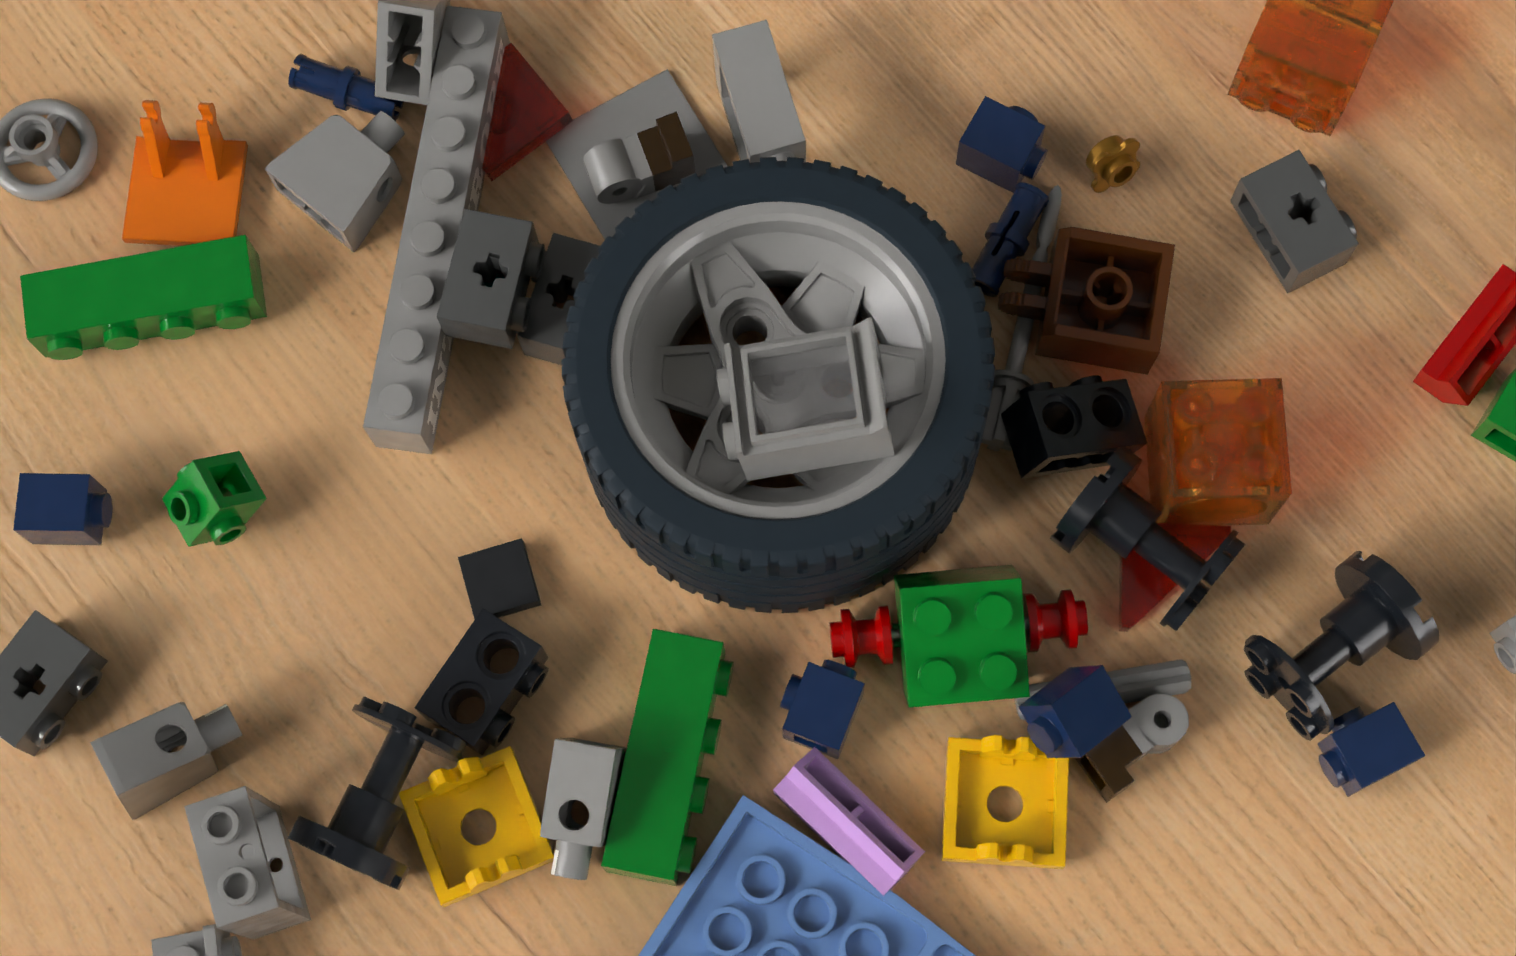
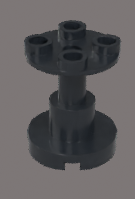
M1123 445L1107 460L1111 467L1105 475L1094 476L1076 498L1057 525L1056 529L1058 530L1051 535L1050 539L1065 551L1071 553L1091 532L1124 559H1127L1135 551L1184 589V592L1160 622L1163 627L1169 625L1177 631L1210 590L1201 581L1204 580L1212 586L1245 546V543L1236 537L1238 532L1233 530L1211 558L1205 561L1158 525L1156 521L1162 512L1127 486L1143 460Z
M1356 551L1336 567V583L1345 600L1320 619L1323 633L1293 658L1275 643L1261 635H1251L1245 641L1244 652L1252 663V666L1244 671L1247 680L1262 697L1269 699L1271 696H1274L1288 711L1286 712V717L1292 727L1306 740L1311 741L1319 733L1328 734L1334 728L1332 713L1316 686L1345 662L1349 661L1354 665L1361 666L1383 647H1387L1405 659L1418 660L1439 642V630L1433 616L1423 623L1414 609L1416 605L1423 601L1416 590L1396 569L1374 554L1363 560L1362 551Z
M363 697L359 705H354L352 711L368 722L387 731L388 734L361 788L351 784L348 785L328 827L298 816L288 839L354 871L368 875L380 883L400 890L410 868L383 854L404 812V809L394 804L421 748L458 762L464 758L462 753L467 743L441 729L434 728V730L414 723L417 717L398 706L385 701L381 704Z

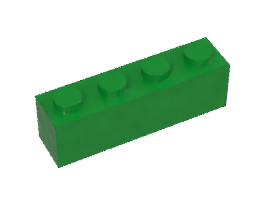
M246 235L20 275L27 340L44 357L55 360L74 359L81 356L83 350L100 347L113 350L129 349L137 346L139 340L160 336L171 340L184 339L194 335L195 330L218 326L222 329H239L248 326L253 319L267 317L259 255Z
M653 629L601 864L606 872L677 886L680 872L691 873L697 838L688 836L692 812L703 814L710 778L700 776L705 753L712 755L716 753L722 720L712 718L717 695L725 697L728 695L734 666L733 661L724 660L725 648L723 642Z

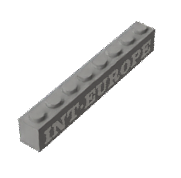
M447 6L363 424L366 433L374 445L379 448L432 454L454 340V337L445 336L436 316L464 209L474 211L479 209L510 46L502 12Z

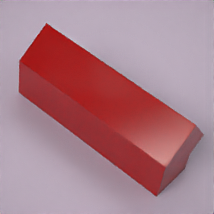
M1502 264L1413 380L1415 384L1443 403L1468 406L1516 344L1515 271Z

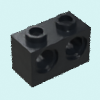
M1093 375L1078 379L1069 386L1054 388L1052 382L1036 383L1022 389L1019 392L1020 398L1001 413L1021 479L1108 466L1107 460L1121 446L1124 445L1135 453L1147 444L1127 379L1103 382L1101 376Z
M482 608L414 708L425 719L443 731L464 740L467 743L466 746L483 755L489 745L494 748L498 747L510 732L515 721V717L510 714L522 696L532 697L543 683L549 669L544 665L548 656L540 644ZM504 648L517 650L519 652V659L511 671L504 674L490 671V660L497 651ZM470 697L484 699V713L476 722L471 724L457 722L456 712L462 701Z

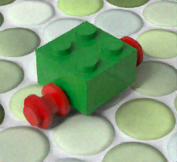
M1013 565L894 575L898 622L892 623V629L888 605L878 606L873 619L856 620L850 609H840V621L829 622L832 657H844L845 666L855 668L860 655L877 654L883 665H893V644L894 648L900 647L903 692L909 708L1030 697L1027 651L1038 652L1042 640L1060 638L1066 649H1075L1078 646V636L1088 635V617L1084 600L1075 601L1072 590L1067 589L1061 590L1057 602L1039 604L1033 593H1022V579Z

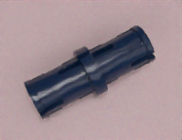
M301 53L295 58L294 64L300 66V68L297 70L291 67L288 80L290 88L300 89L332 100L336 108L344 111L352 107L375 116L382 111L395 122L398 119L400 113L395 111V107L402 109L404 101L375 97V80L361 76L359 69L351 66L340 69L308 58Z
M1017 183L1015 191L997 223H990L985 232L987 242L972 268L976 276L975 285L981 287L984 295L997 297L1000 291L999 288L1006 278L1003 274L1005 262L1011 260V258L1016 259L1017 256L1025 255L1030 245L1027 237L1043 208L1049 202L1048 196L1031 184Z

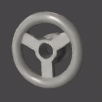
M36 99L23 103L9 111L0 120L1 187L16 197L30 201L57 199L76 189L90 174L97 157V136L89 118L74 105L58 99ZM67 121L75 127L81 141L80 154L72 169L59 156L60 145L58 141ZM8 139H9V142H10L11 146H6V145H7V142H8ZM45 141L41 147L34 149L38 143ZM25 162H32L37 166H46L56 178V181L41 185L25 183L16 178L8 166Z

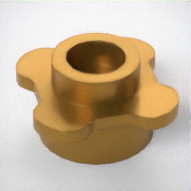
M1113 135L1101 140L1091 149L1086 158V166L1095 176L1091 183V188L1096 193L1104 192L1110 186L1120 187L1133 178L1140 168V162L1136 158V152L1140 148V143L1136 138H1128L1124 141L1122 137Z

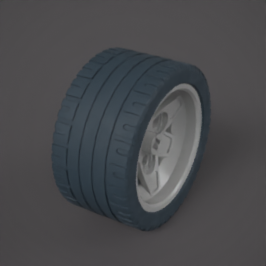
M761 157L760 162L751 163L749 159L733 161V166L723 168V165L720 164L707 168L706 173L699 176L697 173L680 179L681 184L675 187L670 184L657 192V198L652 201L647 199L635 208V214L631 218L626 216L615 227L616 233L613 237L607 236L598 248V257L592 258L585 269V280L578 283L573 296L575 305L569 308L566 320L568 332L564 333L562 344L565 358L561 360L564 398L577 444L600 505L604 507L606 516L613 527L618 529L621 538L631 549L636 548L638 557L648 566L654 565L657 568L658 574L670 582L673 580L679 582L680 588L692 594L699 592L703 594L704 599L718 604L720 601L728 602L729 607L745 610L746 607L755 608V612L771 613L772 609H782V613L798 612V608L808 607V610L812 611L823 609L825 604L832 602L835 606L848 602L851 596L857 594L859 597L874 591L876 585L880 583L885 585L892 581L894 575H898L902 568L906 571L916 563L921 552L926 553L936 542L938 534H943L950 524L953 512H957L962 503L965 491L968 489L973 475L993 394L995 347L994 338L991 337L992 324L989 312L984 311L986 301L981 287L975 285L976 276L969 263L963 262V253L954 240L949 241L946 238V231L936 220L930 221L927 218L928 212L916 202L910 204L906 201V195L893 187L887 189L882 186L883 181L870 175H866L865 178L857 175V170L841 166L840 169L831 167L830 162L814 160V163L804 162V158L787 157V161H777L776 157ZM790 287L796 288V290L781 306L769 288ZM704 313L712 344L678 346L691 325ZM858 315L863 320L872 317L876 337L880 343L881 359L878 360L886 392L887 405H885V409L889 408L887 422L894 445L895 456L792 473L803 486L768 488L747 484L750 481H747L739 459H728L723 438V423L733 422L731 405L723 406L717 382V369L727 368L724 344L730 343L732 347L740 346L737 344L736 339L747 331L759 332L766 338L765 341L853 326ZM849 362L753 378L752 385L757 429L762 434L856 418L854 393L844 399H835L828 396L823 390L826 384L836 380L846 381L852 386ZM669 409L707 420L694 452L677 431Z

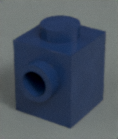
M985 96L959 141L956 165L1014 193L1017 183L1022 182L1024 176L1031 180L1035 178L1045 160L1048 150L1041 147L1045 125L1039 123L1037 118L1024 108L1018 106L1007 107Z
M20 473L13 528L15 532L32 544L102 545L103 528L110 526L113 506L107 489L90 474Z
M824 660L822 667L808 662L803 677L792 674L780 704L781 708L789 710L782 728L783 738L809 749L815 747L822 754L839 759L864 694L865 683L855 680L857 672L841 663Z
M1103 665L1069 667L1018 706L1028 723L1027 731L1035 746L1045 753L1047 758H1081L1132 717Z
M1395 702L1365 716L1359 706L1335 718L1334 728L1332 729L1333 733L1318 743L1322 754L1319 755V762L1324 774L1334 787L1342 786L1347 797L1425 757L1424 752Z

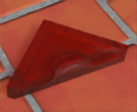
M512 43L504 48L482 166L491 182L573 121L566 108Z
M1157 523L1204 560L1212 555L1231 533V526ZM1135 551L1127 559L1120 556L1119 632H1128L1178 586V584Z

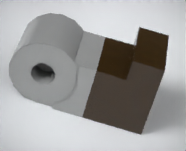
M677 111L656 119L657 126L623 139H612L602 142L584 155L583 162L596 198L600 203L612 204L633 197L636 199L662 190L670 184L672 186L680 184V179L696 173L694 156Z
M1154 694L1145 698L1129 709L1132 717L1084 756L1075 758L1106 803L1134 782L1126 768L1148 753L1161 754L1170 750L1186 734L1189 726L1188 712L1184 704L1176 697L1168 694Z

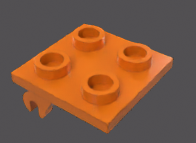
M144 100L142 107L146 111L147 117H140L143 136H136L122 240L125 243L185 246L237 236L248 152L247 142L224 140L217 123L214 104L202 102L198 104L202 120H196L200 141L171 140L161 119L159 102L156 100Z

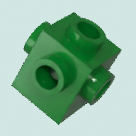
M240 451L192 460L191 463L179 470L177 473L178 479L162 498L171 520L177 525L188 547L212 541L215 545H224L239 538L247 529L245 524L267 499Z

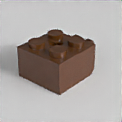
M1077 227L1061 228L1058 230L1052 246L1049 263L1011 258L1004 265L1003 274L1007 277L1006 279L1018 283L1045 287L1044 296L1022 294L1013 291L1001 293L999 295L998 310L1012 316L1017 315L1019 317L1040 320L1035 355L1148 375L1160 353L1175 244ZM1096 296L1106 297V304L1098 301Z

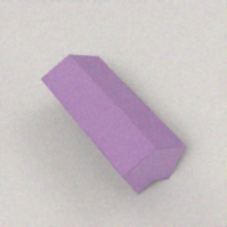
M815 747L800 759L773 789L774 794L841 859L851 864L883 896L889 890H892L925 853L919 845Z

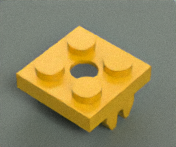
M992 735L982 739L948 737L941 861L1064 869L1066 862L1069 758H1047L1045 753L1035 746L1030 737H1019L1016 740H1007L1002 735ZM998 787H1010L1017 791L1022 799V811L1012 821H998L988 811V796Z
M511 746L482 758L468 757L461 759L456 767L437 769L427 777V781L399 792L401 802L438 900L443 907L553 862L554 851L549 839L540 837L542 821ZM474 810L488 811L496 821V832L493 838L482 845L470 844L464 839L461 831L464 818Z

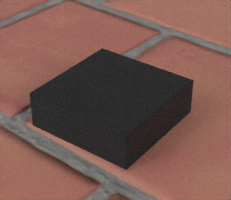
M522 538L458 557L474 619H476L482 608L500 618L541 606Z

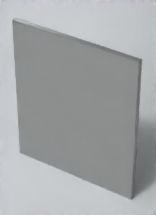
M668 69L543 135V138L604 239L607 236L613 237L616 233L615 227L626 216L631 218L635 214V208L647 199L652 201L657 198V192L659 191L617 203H600L596 198L583 162L584 155L594 146L612 139H623L657 126L656 119L677 111L694 156L695 172L697 175L704 174L707 168L720 164L723 165V168L728 167Z

